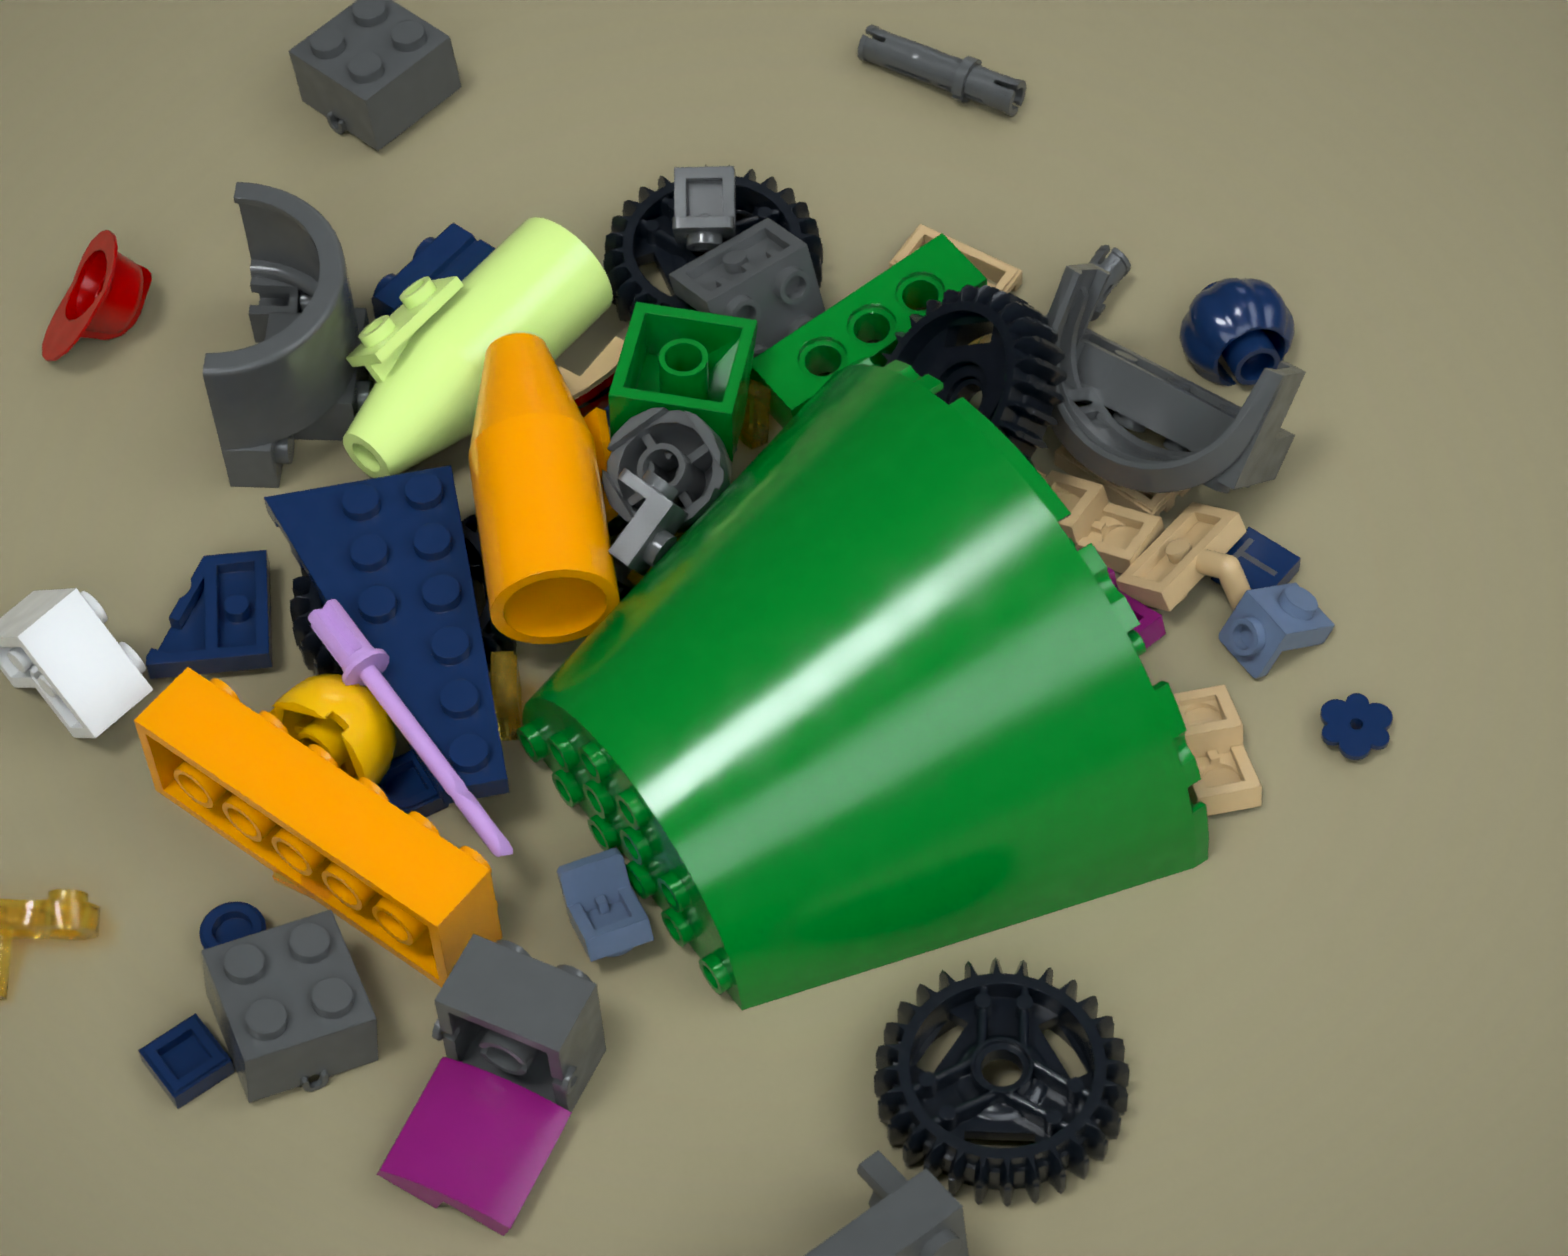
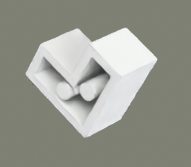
M77 588L33 591L0 618V670L14 688H36L74 738H97L153 691V688L142 675L146 671V667L140 656L128 644L124 642L118 643L104 625L108 620L104 609L89 593L85 591L80 593Z

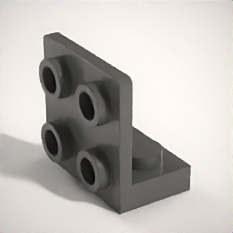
M769 218L764 219L669 274L674 294L697 311L757 320L753 359L825 311L807 244ZM751 379L749 384V391L752 390Z

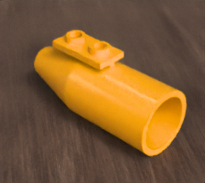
M529 333L504 335L493 341L486 350L468 459L491 621L499 632L511 639L531 644H557L573 641L591 634L620 603L613 555L608 552L611 548L608 522L615 518L618 513L609 504L602 485V469L607 472V461L611 454L607 449L611 440L606 411L596 407L585 417L582 416L546 343L540 337Z

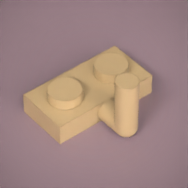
M1192 502L1116 580L1119 590L1146 606L1170 612L1207 575L1219 578L1230 606L1234 611L1245 592L1251 590L1239 560L1232 555L1226 554L1247 532L1239 512Z

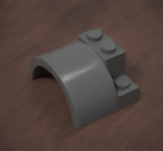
M236 182L234 202L239 204L251 256V292L259 293L260 296L259 305H250L249 318L254 340L258 344L234 351L206 353L203 365V379L230 486L279 488L283 464H291L293 461L294 439L343 441V436L372 390L374 384L372 380H369V371L366 367H352L346 359L362 343L358 335L369 324L367 308H354L343 249L336 232L324 216L309 203L281 189L256 183Z

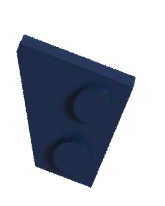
M267 550L203 556L191 577L190 590L183 597L179 598L169 616L171 628L159 649L151 648L146 656V667L150 679L178 677L187 667L198 674L273 667L270 562Z

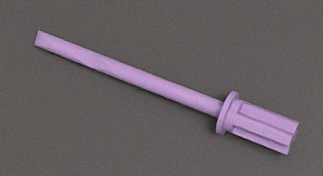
M336 599L327 600L322 609H314L307 619L311 623V628L341 666L344 672L342 682L345 686L355 684L367 686L446 793L452 797L458 809L492 854L496 857L513 854L509 841L475 796L468 791L465 783L382 675L389 664L388 654L383 649H375Z

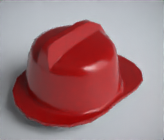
M110 230L99 232L91 240L81 258L71 286L50 321L42 343V356L48 362L57 361L67 354L81 337L111 340L122 336L135 325L142 312L152 282V275L147 268L118 252L116 235Z

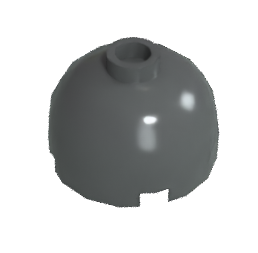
M665 407L650 408L629 418L612 436L607 448L611 452L607 461V472L602 469V485L608 502L628 523L643 504L645 498L618 479L624 468L640 479L649 469L680 491L672 502L689 515L674 536H682L732 482V463L720 436L696 414L680 410L669 411Z

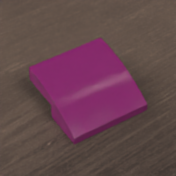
M443 1056L378 1170L377 1175L436 1209L442 1202H445L504 1236L511 1229L572 1113L505 1078Z

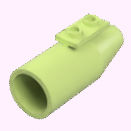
M533 217L524 221L462 281L457 276L431 280L429 276H426L411 284L399 297L403 304L390 316L383 315L368 324L358 335L362 343L346 357L352 367L365 366L376 381L343 436V445L346 452L363 472L372 478L400 474L471 435L488 346L504 335L529 333L544 340L555 361L612 304V287L598 259L581 240L561 225L548 219Z

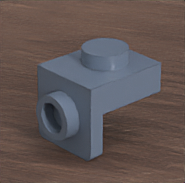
M1295 582L1247 590L1219 632V640L1253 678H1258L1268 674L1282 651L1323 644L1335 627V624L1318 607L1316 598Z
M611 848L564 864L557 869L570 923L590 962L604 957H616L626 954L634 947L654 940L649 918L630 885L624 858L619 849Z

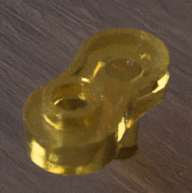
M55 889L48 892L47 900L0 899V1001L6 1000L8 994L12 939L87 940L99 936L101 909L98 905L88 902V893L72 889Z

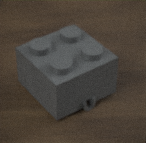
M356 0L289 50L302 101L326 116L328 124L337 134L341 135L347 130L377 151L462 87L450 36L393 0Z
M331 909L201 950L206 994L248 1103L302 1086L304 1091L307 1092L317 1091L326 1086L329 1076L379 1060L377 1018ZM319 1074L320 1078L317 1081H308L310 1076Z
M473 934L434 1000L438 1019L435 1022L432 1037L438 1041L443 1039L447 1058L475 1066L505 1078L554 1102L571 1113L606 1051L597 984L575 967L564 964L554 967L532 958L526 950L508 940L493 942Z

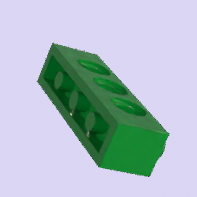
M941 233L755 357L750 377L753 396L779 425L784 428L835 372L861 358H870L873 366L884 367L888 360L882 353H892L898 344L895 332L907 333L911 328V314L926 315V310L919 311L915 309L926 308V302L929 299L942 302L944 292L948 289L961 292V289L967 284L979 288L987 285V278ZM870 340H881L877 343H866ZM824 372L832 373L827 376H817L818 374Z

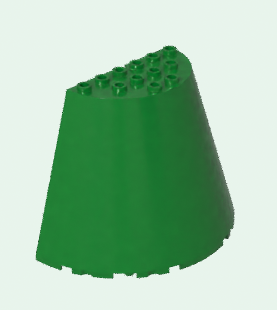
M861 358L835 372L525 703L522 712V726L516 730L518 739L527 755L536 763L543 759L552 770L553 783L565 803L570 807L578 804L589 817V829L599 846L604 851L617 848L621 854L623 853L630 860L625 866L633 889L642 899H647L651 896L663 910L661 912L663 923L674 941L682 947L689 943L701 958L699 960L700 969L712 989L718 994L727 991L741 1010L1195 868L1208 860L1209 829L1206 804L1202 801L1195 805L1190 801L1188 787L1201 780L1196 758L1191 753L1185 740V732L1187 730L1169 683L1160 681L1152 686L1139 658L1140 655L1146 652L1145 643L1141 636L1133 630V628L1140 625V622L1126 597L1117 590L1111 581L1106 564L1092 543L1080 550L1075 548L1076 545L1070 537L1068 538L1058 523L1070 516V511L1019 449L987 417L963 397L951 404H947L935 395L944 389L943 382L929 374L921 377L911 365L898 360H894L884 367L873 366L870 358Z

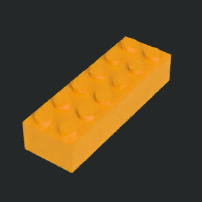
M187 667L134 719L157 792L328 910L331 909L334 914L440 987L444 985L473 934L493 942L503 938L497 909L498 903L495 898L491 876L492 869L483 856L471 847L463 845L457 848L442 838L437 828L422 814L415 811L407 814L390 803L382 789L365 777H360L358 780L354 779L341 770L334 758L322 747L316 744H310L307 747L290 736L282 722L271 713L264 710L256 713L241 703L237 694L222 680L212 678L208 681Z

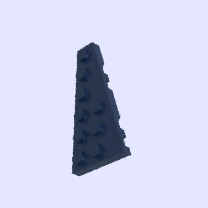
M448 465L264 497L269 516L276 527L281 529L290 544L291 552L301 568L305 569L315 585L323 605H325L327 600L336 599L375 649H383L388 654L389 664L382 675L465 783L468 791L476 799L510 793L452 466ZM408 742L409 747L443 803H455Z

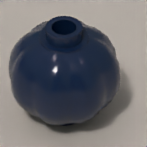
M1226 278L1209 284L1196 295L1189 306V311L1182 320L1179 338L1184 354L1192 363L1196 372L1206 380L1217 385L1232 386L1237 384L1219 363L1218 360L1222 354L1239 383L1254 385L1264 368L1277 369L1280 361H1284V356L1291 347L1295 328L1293 316L1285 305L1284 300L1269 283L1254 278Z

